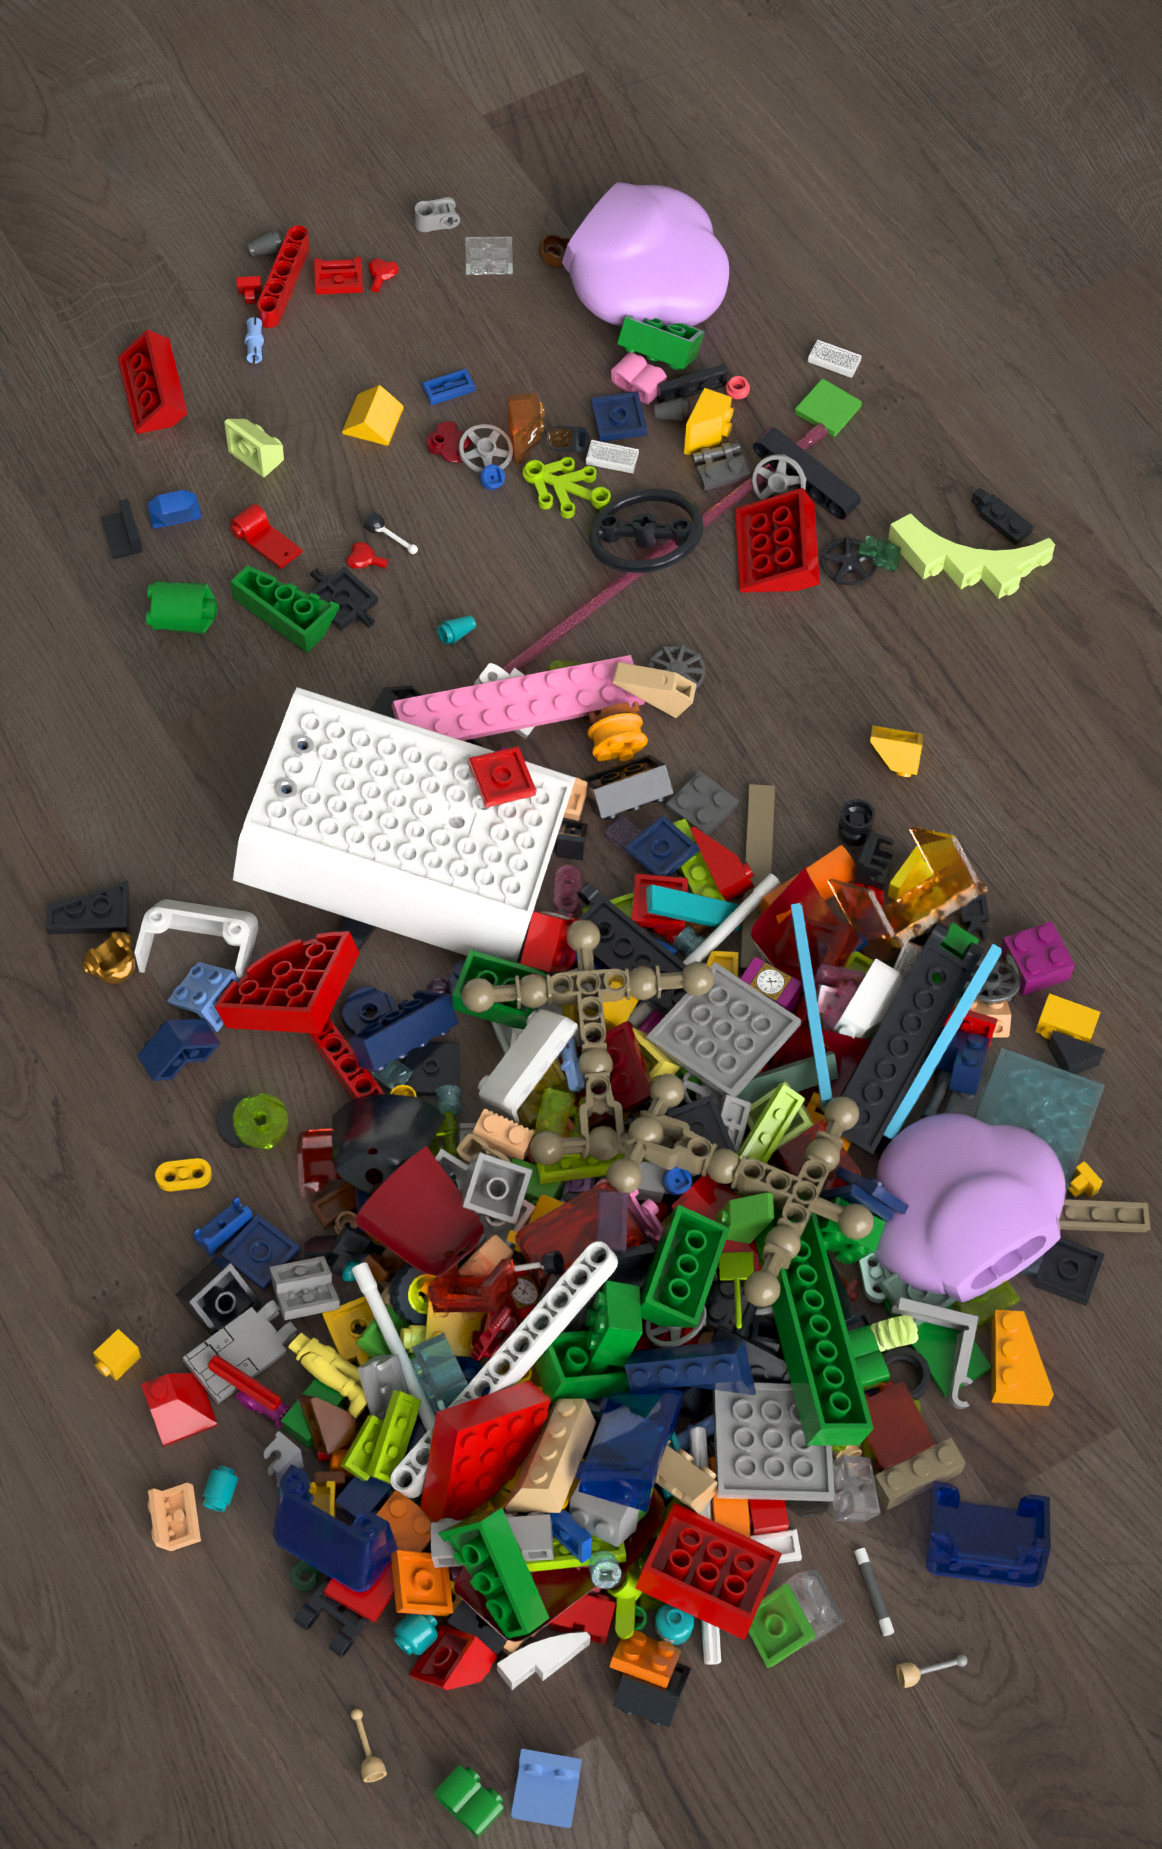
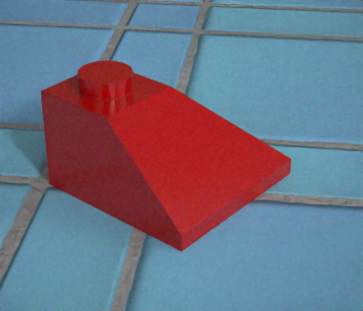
M193 1373L166 1374L141 1384L163 1447L218 1426L205 1389Z
M441 1625L437 1630V1640L420 1656L409 1673L412 1679L444 1690H450L481 1682L485 1675L489 1673L497 1655L477 1636Z

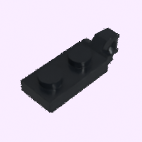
M980 487L973 492L971 502L977 506L980 517L1014 545H1017L1033 531V525L998 497L996 498L995 495L992 494L990 496L989 493Z

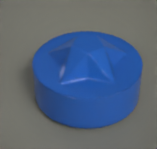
M490 464L481 470L479 480L485 489L496 490L503 485L505 474L499 466Z
M674 1167L672 1170L665 1171L662 1177V1184L668 1193L681 1195L691 1187L692 1177L689 1171Z

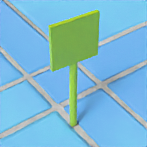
M753 1252L722 1253L719 1260L720 1280H734L736 1327L738 1329L742 1327L740 1280H746L754 1272Z

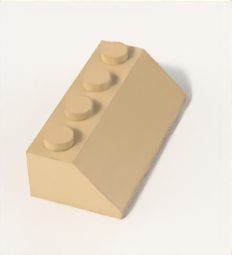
M558 1399L549 1409L548 1417L541 1428L538 1438L522 1465L505 1506L506 1511L561 1512L596 1424L585 1399Z

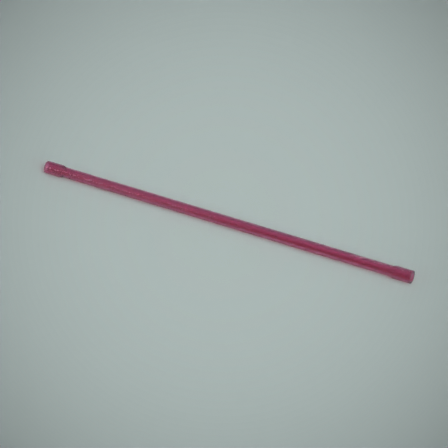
M818 423L795 443L805 451L828 434L827 428L822 423ZM769 464L763 467L771 472H776V469ZM757 473L756 478L758 487L767 480L759 473ZM753 475L702 513L704 527L754 490L752 483ZM669 539L642 560L661 557L677 549L679 546L675 545L672 539ZM625 572L501 668L508 674L514 668L520 670L645 573Z

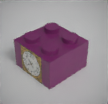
M1052 921L1003 938L1001 957L1004 963L1011 966L1020 978L1019 992L1022 997L1070 980L1075 964Z
M755 957L740 979L793 1014L799 1002L802 982Z

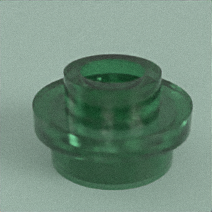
M301 1561L295 1564L290 1572L292 1585L300 1591L312 1590L320 1579L317 1566L309 1561ZM302 1573H309L311 1577L308 1581L300 1580V1575Z

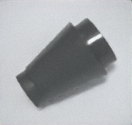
M272 230L248 243L252 257L277 254L282 246L279 232H272Z
M680 397L655 404L656 419L684 421V419L690 418L689 399Z

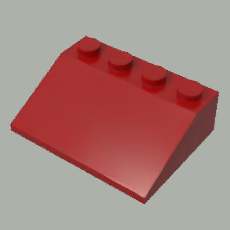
M803 488L735 509L739 590L741 592L799 591L820 584L815 504Z
M674 1503L644 1565L635 1589L745 1640L782 1553Z

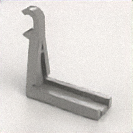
M901 1297L892 1302L890 1314L898 1316L910 1315L914 1320L961 1332V1334L956 1335L949 1401L952 1406L958 1409L970 1406L967 1401L962 1402L958 1399V1390L960 1384L967 1386L973 1382L966 1376L978 1316Z

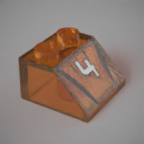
M537 393L508 396V429L513 445L515 465L521 464L540 443V432H544L543 402L538 401Z

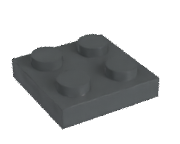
M701 771L666 803V809L680 820L686 819L690 828L695 826L708 836L739 806L737 798Z

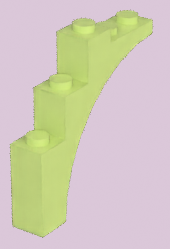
M911 513L892 523L888 536L890 542L923 580L931 575L939 574L944 569L960 589L968 585L972 586L982 579L998 599L1006 594L1011 595L1019 588L1021 577L1027 576L1032 569L1049 563L1055 547L1053 541L1047 538L1034 545L1012 550L975 549L956 544L938 536L923 526Z

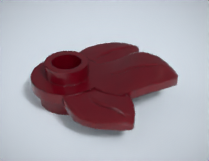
M453 421L442 422L437 425L434 432L428 434L426 447L430 453L441 455L448 462L462 463L463 461H461L459 454V442L464 432L457 431V424ZM468 436L464 440V450L473 443Z

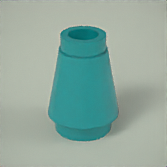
M471 615L442 621L441 625L437 627V633L442 643L453 645L474 630L476 623Z

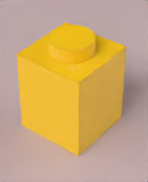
M119 1329L93 1352L97 1362L95 1364L97 1370L103 1376L107 1377L110 1375L116 1381L141 1358L139 1348Z

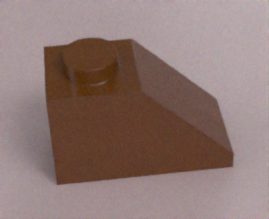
M304 1394L298 1396L316 1451L329 1454L355 1440L357 1424L349 1412L317 1397Z

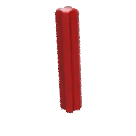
M214 1355L209 1361L208 1367L210 1371L270 1411H275L280 1406L282 1400L279 1395L219 1355Z

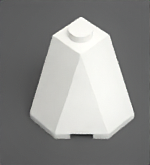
M875 959L854 991L833 1032L851 1036L853 1039L855 1037L868 1039L873 1036L903 982L900 973Z

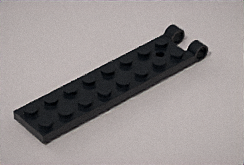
M586 883L577 891L581 901L590 907L579 919L590 920L598 927L599 931L602 929L609 931V934L606 936L600 935V942L593 950V958L606 969H620L622 971L628 968L630 972L638 966H647L655 970V965H659L660 973L682 972L683 968L687 966L603 896L593 885ZM558 909L556 911L558 913L568 915L562 909ZM683 988L665 989L661 991V998H657L655 994L652 998L643 1001L664 1018L687 992Z
M936 921L928 932L926 941L840 1095L855 1101L859 1108L858 1122L851 1129L843 1131L840 1138L868 1155L874 1153L984 951L982 947L971 942L963 952L960 960L942 949L940 945L946 937L949 927L939 921ZM934 973L940 975L941 980L939 983L933 982L932 975ZM825 1122V1124H824V1126H823V1128H825V1129H826V1127H827V1125H828L827 1122Z

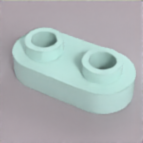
M872 1253L859 1260L858 1266L865 1296L874 1303H882L883 1300L887 1299L883 1292H874L873 1288L879 1287L878 1284L889 1277L890 1273L884 1267H881L875 1253ZM874 1261L877 1266L871 1267L867 1262Z

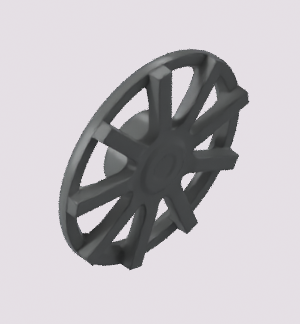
M685 645L665 646L650 660L649 668H653L654 664L666 668L664 669L665 671L676 672L697 684L696 689L704 680L706 669L701 655L686 648ZM670 652H680L678 659L675 660ZM684 653L692 656L687 661H682ZM665 654L669 659L670 663L662 661L658 658ZM695 661L700 665V668L688 667V665ZM687 673L700 674L698 682L692 679Z
M979 960L975 965L978 967V969L983 960ZM997 961L976 999L988 1002V1005H993V1002L1010 1001L1020 988L1018 974L1011 966ZM1002 966L1010 972L1001 976L998 971ZM971 973L970 978L973 979L975 973ZM1015 977L1016 981L1015 984L1002 982ZM966 982L963 988L964 991H966L971 982ZM1001 988H1007L1012 990L1009 993H1006ZM983 991H988V996L980 995ZM993 991H996L1001 996L993 997Z

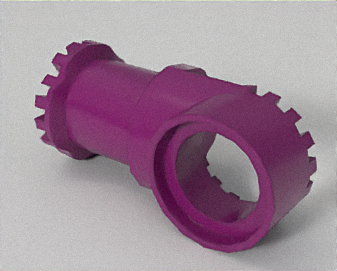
M240 1390L235 1394L242 1405L252 1412L264 1413L275 1422V1426L278 1429L282 1428L281 1420L292 1407H288L281 1402L277 1410L270 1411Z

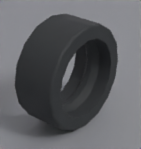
M898 1347L890 1349L882 1355L887 1368L896 1361L908 1362L917 1369L919 1382L916 1387L909 1391L897 1390L891 1387L889 1383L877 1387V1391L884 1399L893 1404L907 1405L915 1403L924 1395L930 1382L928 1362L921 1353L912 1348Z

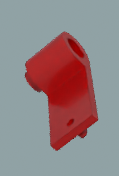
M252 503L230 520L229 530L236 539H242L279 569H282L303 553L299 546L269 524L267 515L255 503Z

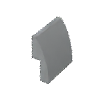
M324 1256L269 1267L273 1288L284 1320L340 1309V1300L332 1284V1273Z

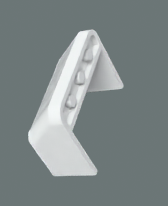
M169 899L159 901L145 913L134 952L139 972H145L154 934L162 933L170 928L222 936L228 944L239 946L240 950L235 966L236 976L240 980L247 974L245 970L250 965L258 933V921L254 914L246 911Z
M546 1009L535 1010L530 1014L526 1022V1028L490 1076L486 1075L478 1085L480 1090L479 1097L483 1108L488 1109V1112L492 1111L493 1114L497 1113L498 1116H503L504 1119L508 1118V1121L518 1122L519 1126L521 1124L517 1110L568 1041L573 1038L576 1041V1048L581 1046L577 1023L568 1017Z

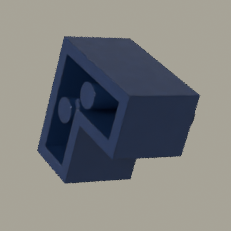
M170 1019L160 1025L159 1031L145 1043L144 1048L137 1057L153 1081L172 1080L187 1062H205L219 1047L220 1042L205 1019Z
M945 1027L941 1028L934 1043L931 1046V1050L933 1049L935 1043L937 1042L939 1036L941 1035ZM957 1030L935 1068L952 1073L950 1090L976 1096L986 1062L990 1038Z

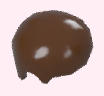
M553 234L543 237L538 249L541 259L550 267H563L562 260L570 239L561 238Z

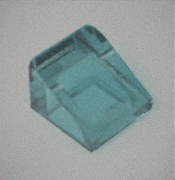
M393 1060L387 1063L385 1069L372 1072L371 1074L392 1090L396 1086L404 1085L413 1074V1071L398 1060Z

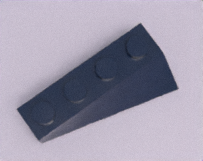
M417 990L413 993V1000L409 1002L408 1000H403L397 1004L399 1010L384 1013L381 1016L382 1022H372L349 1039L359 1068L369 1069L372 1072L381 1071L387 1067V1063L406 1057L410 1050L424 1047L429 1044L430 1039L449 1033L450 1028L459 1024L449 994Z
M744 1339L635 1350L624 1364L631 1392L689 1386L748 1395L756 1394Z

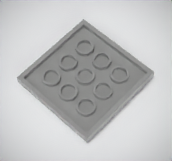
M714 962L710 967L714 975V985L711 990L701 996H693L686 993L647 1035L646 1039L668 1058L722 1095L736 1098L801 1025V1019Z
M754 1383L755 1395L712 1390L715 1470L717 1475L716 1482L718 1483L716 1488L717 1498L801 1501L834 1500L832 1446L806 1445L791 1384Z

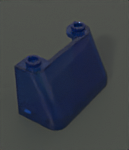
M673 1389L611 1392L610 1397L604 1396L600 1408V1413L603 1416L586 1461H580L575 1478L580 1479L578 1492L647 1512L651 1501V1491L656 1483L664 1452L670 1436L674 1435L678 1423L683 1392Z
M291 1464L283 1474L279 1485L273 1523V1536L276 1543L352 1591L365 1592L369 1590L391 1561V1554L398 1550L389 1522L376 1514L364 1513L359 1515L351 1526L346 1525L311 1504L314 1496L308 1492L310 1489L308 1475Z
M933 1481L926 1547V1568L929 1572L939 1576L1019 1587H1035L1042 1583L1051 1550L1050 1497L1040 1495L1024 1496L1020 1499L1017 1509L960 1502V1491L953 1484Z

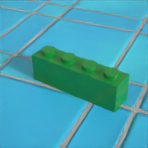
M248 565L230 581L234 600L306 653L324 638L339 609V604L333 601L328 603L321 600L320 596L314 593L307 594L298 590L297 586L288 583L286 585L277 581L276 577Z
M502 1507L479 1513L438 1533L443 1542L448 1540L456 1553L453 1554V1557L458 1565L463 1563L473 1578L470 1580V1583L475 1591L478 1590L485 1596L487 1600L485 1606L507 1639L529 1634L549 1619Z

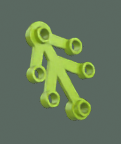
M564 457L561 461L546 465L541 461L531 460L523 468V478L527 482L533 483L537 490L539 507L550 509L553 506V496L547 492L545 483L553 486L561 505L560 514L564 518H572L575 515V505L570 502L567 492L591 501V504L599 510L610 502L611 494L608 489L597 487L592 491L573 483L581 480L592 483L596 480L597 471L592 466H586L582 470L573 472L575 461L570 457ZM560 470L561 472L565 473L564 475L555 476L551 474Z

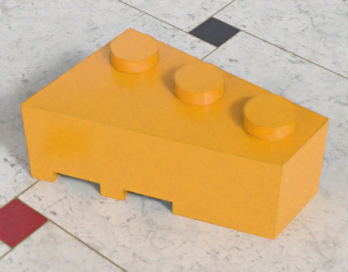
M995 1310L991 1320V1402L1049 1406L1054 1394L1024 1311Z

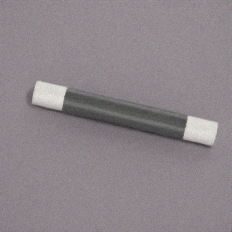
M857 1549L854 1553L883 1636L891 1635L894 1633V1629L866 1549Z

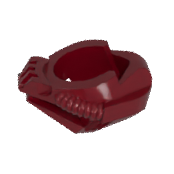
M504 1303L502 1307L487 1305L486 1312L480 1322L479 1331L473 1330L471 1333L468 1347L469 1357H472L475 1361H481L487 1357L489 1361L520 1325L512 1306Z

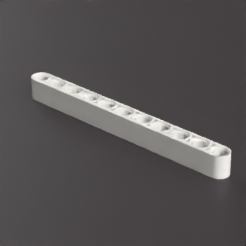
M603 1242L590 1244L448 1408L481 1397V1393L486 1387L490 1386L489 1394L516 1385L615 1271L618 1264L615 1253ZM601 1254H606L603 1262L596 1263L597 1258ZM582 1276H587L584 1284L577 1285L578 1280ZM563 1298H568L566 1305L558 1308L559 1302ZM544 1320H549L547 1327L539 1330L540 1324ZM529 1342L528 1349L520 1352V1347L524 1343ZM510 1364L508 1372L501 1375V1369L505 1365ZM434 1424L391 1474L390 1480L393 1488L408 1498H415L423 1493L428 1465H423V1460L430 1453ZM412 1476L411 1484L404 1488V1481Z

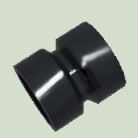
M853 799L846 802L842 807L838 835L845 844L850 846L865 844L869 830H872L875 816L874 808L870 803L861 799Z

